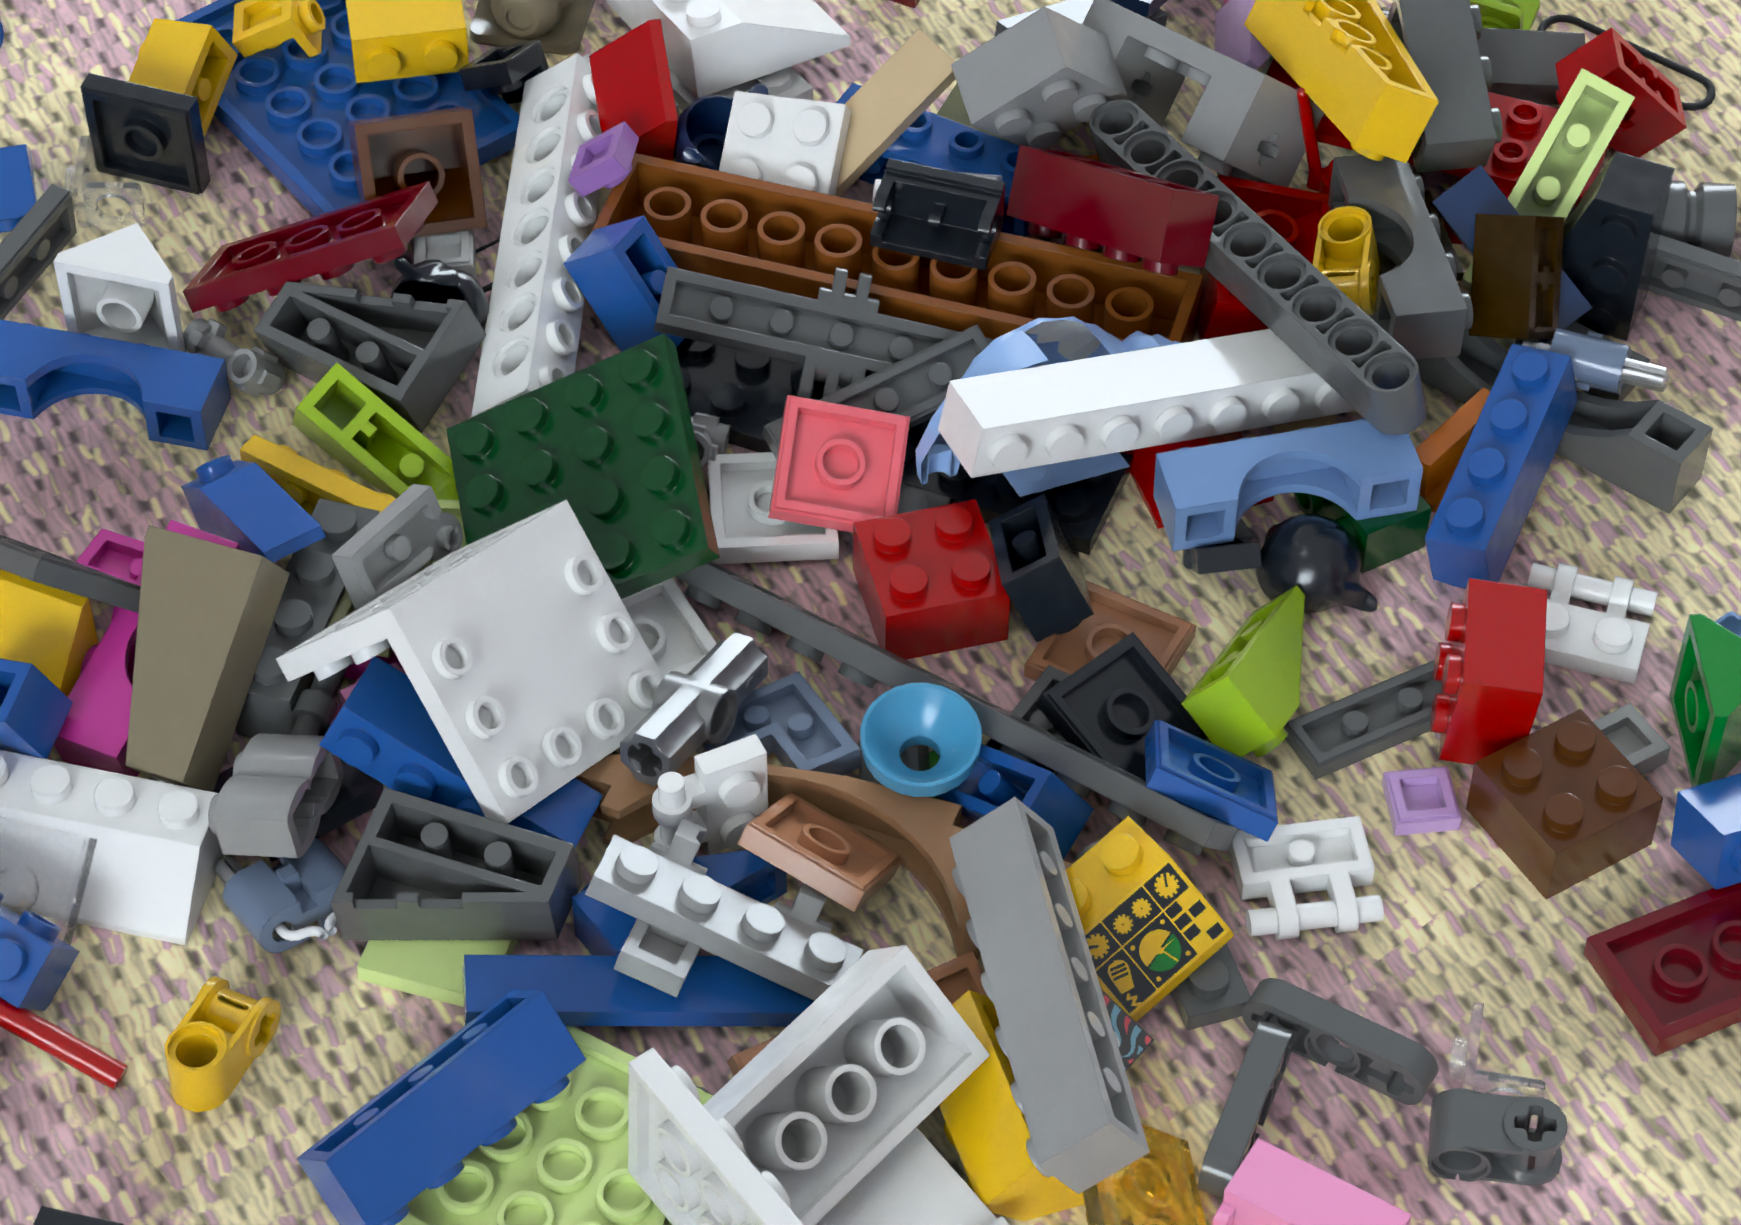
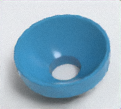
M909 683L886 691L871 703L864 714L861 724L860 746L866 767L874 778L886 788L912 797H932L944 794L958 787L969 777L979 758L982 746V729L977 713L968 701L958 693L944 686L931 683ZM925 745L932 748L938 754L940 760L929 770L915 771L904 765L900 755L910 746Z

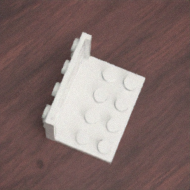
M567 499L449 553L276 658L288 682L310 672H314L318 681H321L343 670L353 662L358 665L392 647L485 817L506 824L619 748L620 742L652 710L656 690L664 678Z
M653 1047L629 1062L628 1172L672 1225H804L790 1209L789 1197L778 1179L768 1171L759 1173L744 1155L743 1143L735 1129L724 1118L713 1119L700 1103L699 1093L692 1079L680 1066L675 1065L670 1068ZM916 1127L816 1225L1010 1224L1003 1216H1000L998 1219Z

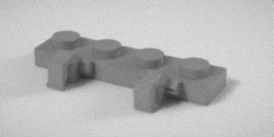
M685 818L682 819L669 848L653 841L650 848L647 849L614 834L585 895L686 942L694 943L700 946L701 949L814 1001L853 966L862 955L863 949L830 933L833 924L818 917L827 896L805 883L802 884L792 907L776 901L773 907L706 876L708 868L693 862L708 829Z

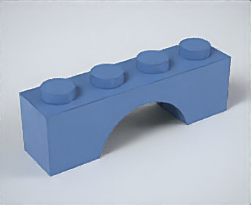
M1365 418L1357 421L1314 428L1306 427L1296 431L1254 438L1246 437L1235 441L1193 448L1185 447L1175 451L1157 453L1153 496L1172 551L1233 542L1237 525L1243 514L1250 507L1265 498L1283 493H1307L1323 497L1342 507L1356 521L1416 511L1423 467L1409 433L1401 435L1384 434L1375 429Z

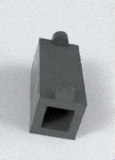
M1482 28L1481 37L1478 40L1480 55L1489 57L1492 69V86L1488 92L1527 100L1541 105H1559L1556 97L1559 83L1555 63L1585 44V33Z

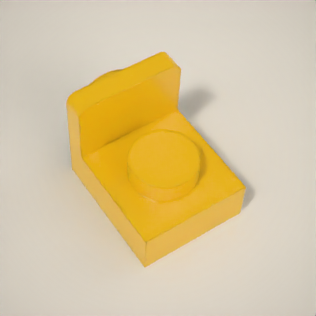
M244 0L234 4L232 44L246 58L265 49L275 48L284 41L294 38L311 58L321 54L322 30L326 27L325 17L316 0Z

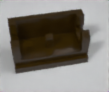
M1475 214L1471 284L1473 324L1471 329H1469V336L1553 339L1559 322L1565 217Z

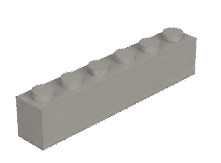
M1013 797L949 838L957 866L952 869V876L958 890L966 899L970 919L966 921V928L971 940L980 951L985 971L981 973V983L987 996L995 1005L1000 1024L996 1027L995 1034L1001 1049L1009 1058L1015 1081L1011 1083L1010 1089L1015 1103L1025 1115L1030 1138L1026 1140V1148L1029 1157L1042 1175L1045 1177L1054 1176L1077 1194H1080L1150 1152L1054 829L1019 799Z

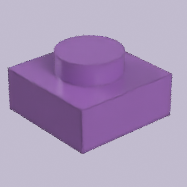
M624 121L579 145L568 182L582 197L603 186L606 189H610L619 185L632 170L631 163L639 137Z

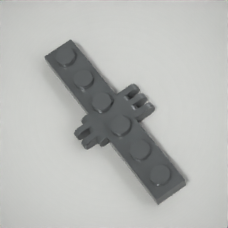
M668 266L654 331L803 364L797 397L808 399L813 394V381L824 383L821 397L823 398L836 392L837 386H849L960 333L955 330L877 313L880 300L868 297L872 275L860 272L855 294L844 292L848 269L836 267L831 289L820 287L817 299H812ZM986 338L989 344L994 340Z

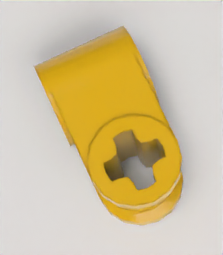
M1357 206L1335 208L1327 212L1320 219L1312 265L1368 316L1374 315L1381 266L1371 216L1366 210Z
M213 976L205 982L198 992L193 1005L175 1030L169 1034L164 1045L171 1095L179 1106L194 1112L210 1111L221 1106L229 1098L254 1059L261 1056L275 1035L281 1017L279 1001L267 996L256 1000L231 990L229 982L217 976Z

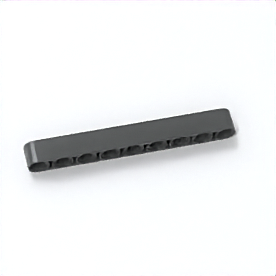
M1112 100L1100 105L1093 111L1089 118V126L1099 161L1219 195L1204 268L1375 429L1389 435L1409 433L1417 429L1424 422L1427 416V407L1419 367L1415 358L1137 104L1128 100Z

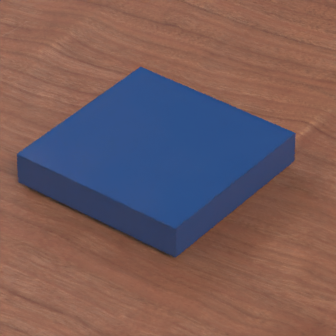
M1154 720L1145 738L1146 787L1268 842L1278 824L1272 771L1164 721Z

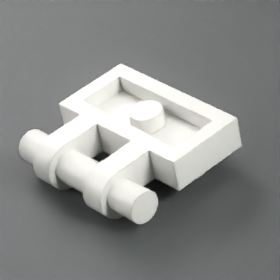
M1533 563L1527 587L1547 589V592L1551 593L1550 600L1547 599L1544 663L1635 685L1650 624L1628 619L1625 616L1627 611L1652 617L1658 592L1633 587L1634 580L1615 576V580L1612 582L1577 573V566L1559 563L1558 568ZM1575 598L1608 606L1607 611L1603 613L1570 605V599Z
M756 734L694 756L695 773L683 777L677 772H666L659 777L658 788L652 796V813L654 819L660 824L654 833L655 842L669 848L682 819L685 818L708 829L702 841V845L708 855L726 848H743L737 843L746 825L768 809L767 752Z
M1360 816L1277 825L1268 842L1242 830H1237L1228 851L1241 900L1267 897L1270 905L1269 908L1246 910V926L1250 937L1275 934L1276 940L1298 938L1299 931L1334 927L1336 933L1357 931L1360 923L1383 921L1384 908L1381 896L1356 897L1353 887L1372 885L1375 871ZM1326 890L1329 898L1328 901L1296 904L1294 894Z

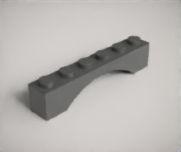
M1469 329L1464 330L1459 356L1417 359L1416 361L1421 381L1465 404L1483 387L1491 391L1508 351L1491 337L1469 336ZM1576 391L1578 402L1555 453L1670 514L1701 479L1713 428L1661 400L1639 402L1612 400Z

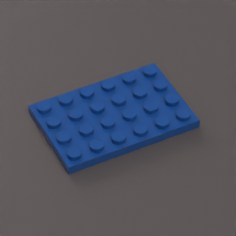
M217 0L176 20L212 25L238 54L214 115L314 217L360 202L355 181L348 121L466 107L471 109L473 113L479 166L515 148L520 115L499 95H491L489 88L465 92L459 72L356 83L346 0H316L323 11L326 27L322 30L321 54L311 58L294 38L284 41L275 48L265 49L244 58L232 44L234 4L244 0Z

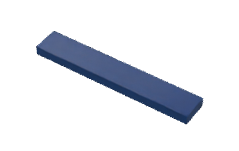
M464 955L463 961L465 1026L511 989L543 990L565 1026L787 1027L814 1002L812 999L719 956H697L677 998L615 970L614 966L619 955Z

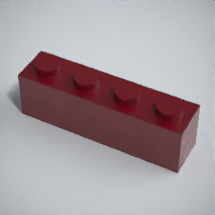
M1020 145L1006 215L1029 222L1028 233L1062 239V235L1065 233L1064 244L1094 251H1099L1100 245H1103L1102 256L1131 263H1138L1139 257H1142V269L1161 274L1178 275L1179 265L1205 267L1219 195L1067 151Z

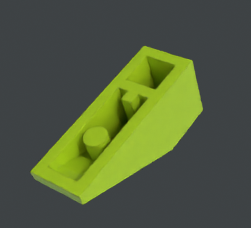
M336 362L297 405L292 424L333 459L383 493L398 498L412 484L431 486L437 500H459L452 459L339 363Z
M1298 586L1293 587L1252 612L1181 703L1214 745L1240 757L1253 752L1259 758L1276 748L1287 737L1288 732L1284 729V726L1299 707L1305 595Z

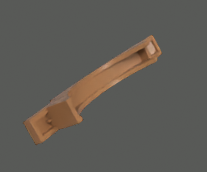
M620 754L607 755L575 777L603 795L592 817L610 822L603 836L604 844L609 845L614 834L633 843L655 832L656 828L660 825L654 819L652 813V796L658 788V784L652 786L635 780L633 772L620 761ZM689 757L676 772L683 777L695 773L694 757ZM767 764L768 808L786 794L794 793L899 854L900 858H902L900 864L925 888L940 910L949 929L956 957L973 951L978 960L980 951L971 940L966 928V921L970 919L966 899L958 890L952 876V869L957 866L949 838L963 830L961 828L962 805L932 797H912L899 794L886 788L884 785L850 776ZM1063 860L1065 869L1067 870L1073 863Z

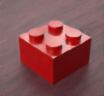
M976 499L853 522V571L880 647L907 660L1008 640L1010 598L1002 586L994 547Z
M1469 578L1462 603H1450L1445 627V641L1450 643H1438L1433 668V680L1442 681L1443 693L1435 694L1430 718V732L1441 733L1439 760L1474 765L1476 761L1530 734L1543 695L1547 589Z

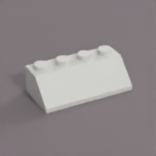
M0 750V892L4 895L0 904L9 910L19 912L28 910L48 918L187 946L217 875L215 867L225 856V854H222L217 834L211 831L208 822L210 802L213 796L219 793Z
M907 945L873 949L866 952L711 1097L703 1107L714 1120L724 1118L732 1125L743 1143L744 1155L760 1174L768 1171L778 1179L789 1197L790 1209L804 1225H816L977 1069L990 1054Z

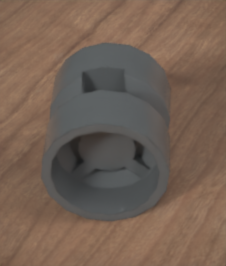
M1672 180L1660 235L1730 257L1734 243L1737 217L1735 184L1700 182L1693 191H1689L1684 181Z

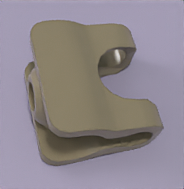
M478 0L476 12L470 24V38L476 43L496 46L540 40L544 52L556 54L575 53L579 49L595 0Z

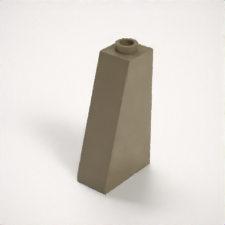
M149 525L144 541L126 755L127 767L148 776L149 780L204 791H214L285 589L289 572L264 556Z

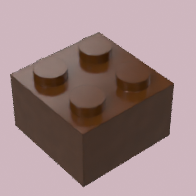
M1579 709L1476 761L1466 810L1547 900L1651 845L1663 797L1593 721Z

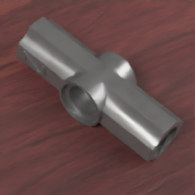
M733 632L726 641H719L688 674L678 671H671L666 674L656 690L652 710L620 742V761L633 772L635 780L656 786L662 774L676 772L703 742L716 746L723 743L735 724L738 706L768 675V656L758 649L753 638Z

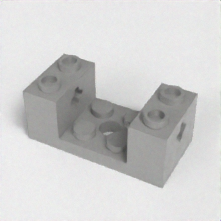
M1093 0L1082 24L1107 37L1127 96L1121 100H1128L1137 104L1162 127L1185 77L1206 86L1180 141L1201 151L1197 159L1201 164L1227 177L1263 183L1266 181L1273 185L1284 187L1289 186L1305 153L1296 89L1109 0ZM1309 97L1316 130L1324 112Z

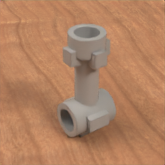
M203 318L195 319L186 327L183 332L186 350L190 353H200L225 359L228 377L234 382V387L258 398L260 394L273 395L283 386L285 369L278 362V357L256 346L252 350L239 348L224 338L228 327L211 318L209 321Z
M696 412L694 417L691 416L702 467L708 463V460L715 461L717 454L726 453L731 425L719 423L720 417L699 412Z

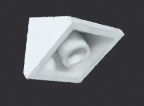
M138 223L57 254L53 263L67 331L132 343H144L150 346L186 352L173 275Z

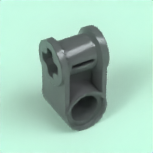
M1465 1088L1442 1091L1434 1096L1431 1102L1428 1147L1429 1169L1436 1176L1444 1179L1455 1180L1456 1175L1459 1174V1180L1461 1181L1485 1180L1526 1186L1543 1185L1552 1181L1560 1171L1563 1159L1560 1146L1565 1141L1568 1129L1566 1116L1558 1105L1549 1099L1537 1096L1518 1097L1486 1094ZM1532 1115L1538 1116L1536 1129L1529 1128ZM1529 1156H1536L1534 1168L1528 1169Z

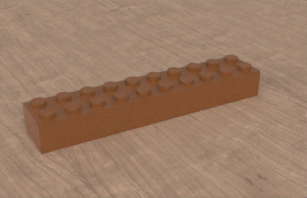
M634 153L630 174L619 185L612 188L591 231L593 232L595 229L644 215L678 269L817 299L820 287L831 289L836 267L848 269L844 292L855 294L860 272L872 275L868 297L880 300L877 313L959 332L978 324L984 336L990 339L1000 337L1037 318L1075 317L1085 323L1096 324L1121 341L1130 334L1140 331L1150 336L1159 334L1173 342L1185 343L1194 340L1199 323L1203 275L1181 270H1178V275L1156 273L1142 269V262L1139 261L1138 263L1119 261L1104 257L1102 253L1005 232L1000 233L986 270L870 246V233L878 215L877 211H872L873 204Z

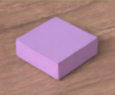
M1448 766L1383 773L1382 787L1394 836L1460 829L1462 817Z

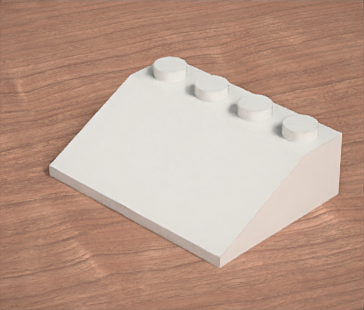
M606 0L608 5L632 30L648 20L661 19L669 69L697 98L717 93L851 45L850 36L813 0Z

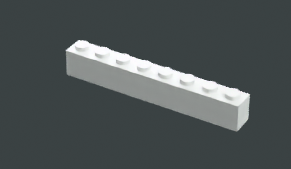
M1270 329L951 380L949 381L938 431L969 476L974 478L1356 410Z

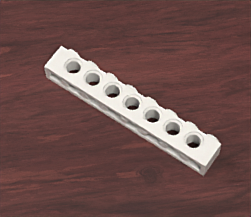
M578 53L525 81L489 312L486 321L485 333L487 335L483 340L471 418L575 372L585 296L563 263L592 233L591 231L596 223L600 189L582 197L568 182L579 145L602 134L591 66Z

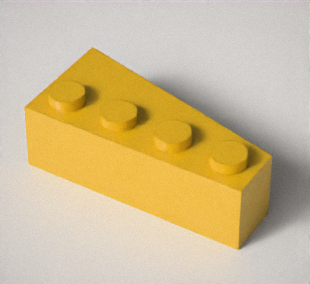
M1256 0L1244 23L1245 27L1301 88L1305 89V93L1351 142V147L1362 156L1371 160L1382 161L1385 156L1406 163L1439 100L1376 0Z

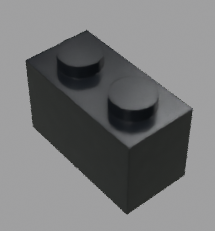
M1045 494L988 521L1002 586L1036 642L1053 634L1067 633L1076 628L1082 620L1094 615L1078 550Z

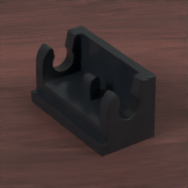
M889 158L886 164V171L873 202L872 211H877L878 215L870 233V246L986 270L1004 224L1005 182Z

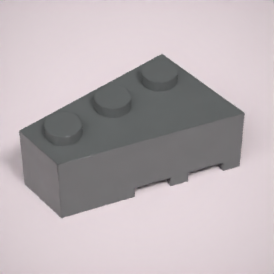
M1393 0L1387 19L1439 100L1411 153L1416 172L1475 168L1479 165L1486 167L1495 143H1500L1502 140L1503 127L1501 113L1498 108H1491L1488 91H1490L1492 86L1491 63L1488 56L1480 55L1478 45L1482 32L1479 6L1477 4L1470 5V0Z
M288 281L254 329V332L266 349L278 357V362L283 367L318 383L337 362L420 433H423L487 335L468 303L464 300L448 299L446 304L415 301L413 296L408 294L394 293L392 298L361 295L358 289Z
M384 788L331 900V905L343 940H558L572 908V897L578 894L583 882L573 843Z

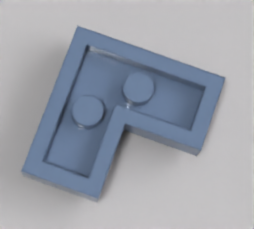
M799 671L753 690L738 706L735 724L726 740L719 746L703 742L696 750L699 755L756 734L767 755L774 753L784 767L845 775L862 767L860 747Z

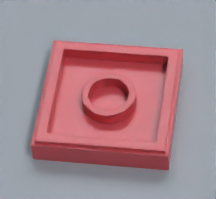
M787 395L768 518L853 533V522L897 514L910 417Z

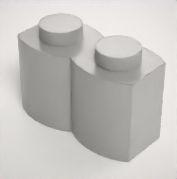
M259 733L248 742L244 751L240 752L235 758L233 776L226 781L219 794L213 796L209 805V827L214 834H217L222 854L300 858L308 851L316 836L321 815L325 814L334 804L344 776L340 758L319 745L324 736Z

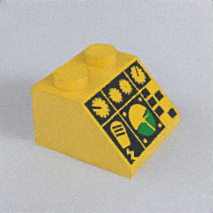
M1129 816L1066 870L1102 993L1105 992L1135 1022L1142 1018L1234 937L1231 929L1174 860Z

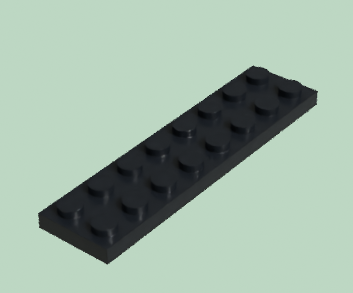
M685 338L676 350L690 416L694 417V414L699 412L720 417L719 423L731 425L729 444L758 453L772 452L762 435L765 425L783 417L787 395L797 396L803 364ZM813 381L814 389L810 399L819 400L822 397L824 383ZM837 386V391L844 387ZM931 419L909 429L901 483L951 498V504L976 499L983 520L987 524H989L988 521L1045 494L1078 552L1090 555L1130 474L1133 462V455L1119 452L1130 467L1022 497L1017 494L1003 473L971 478L961 463L959 464L957 475L949 477L943 472H933L928 475L927 484L921 485L917 476L915 450Z

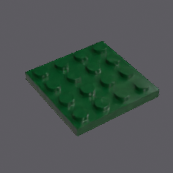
M664 333L446 429L466 545L567 499L621 599L720 558L676 345Z

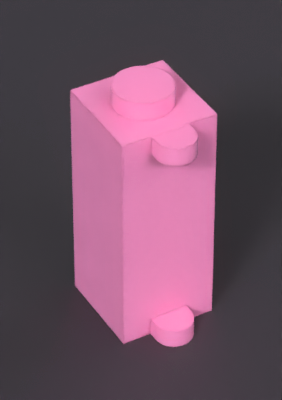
M1258 1138L1225 1188L1223 1202L1214 1216L1212 1225H1410L1412 1214Z

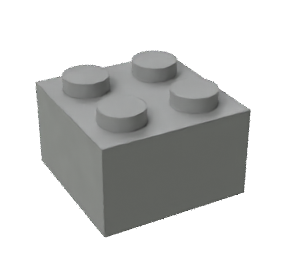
M1045 6L951 64L971 125L1018 145L1049 148L1061 140L1062 134L1082 122H1089L1091 114L1100 105L1112 100H1120L1127 96L1107 37Z

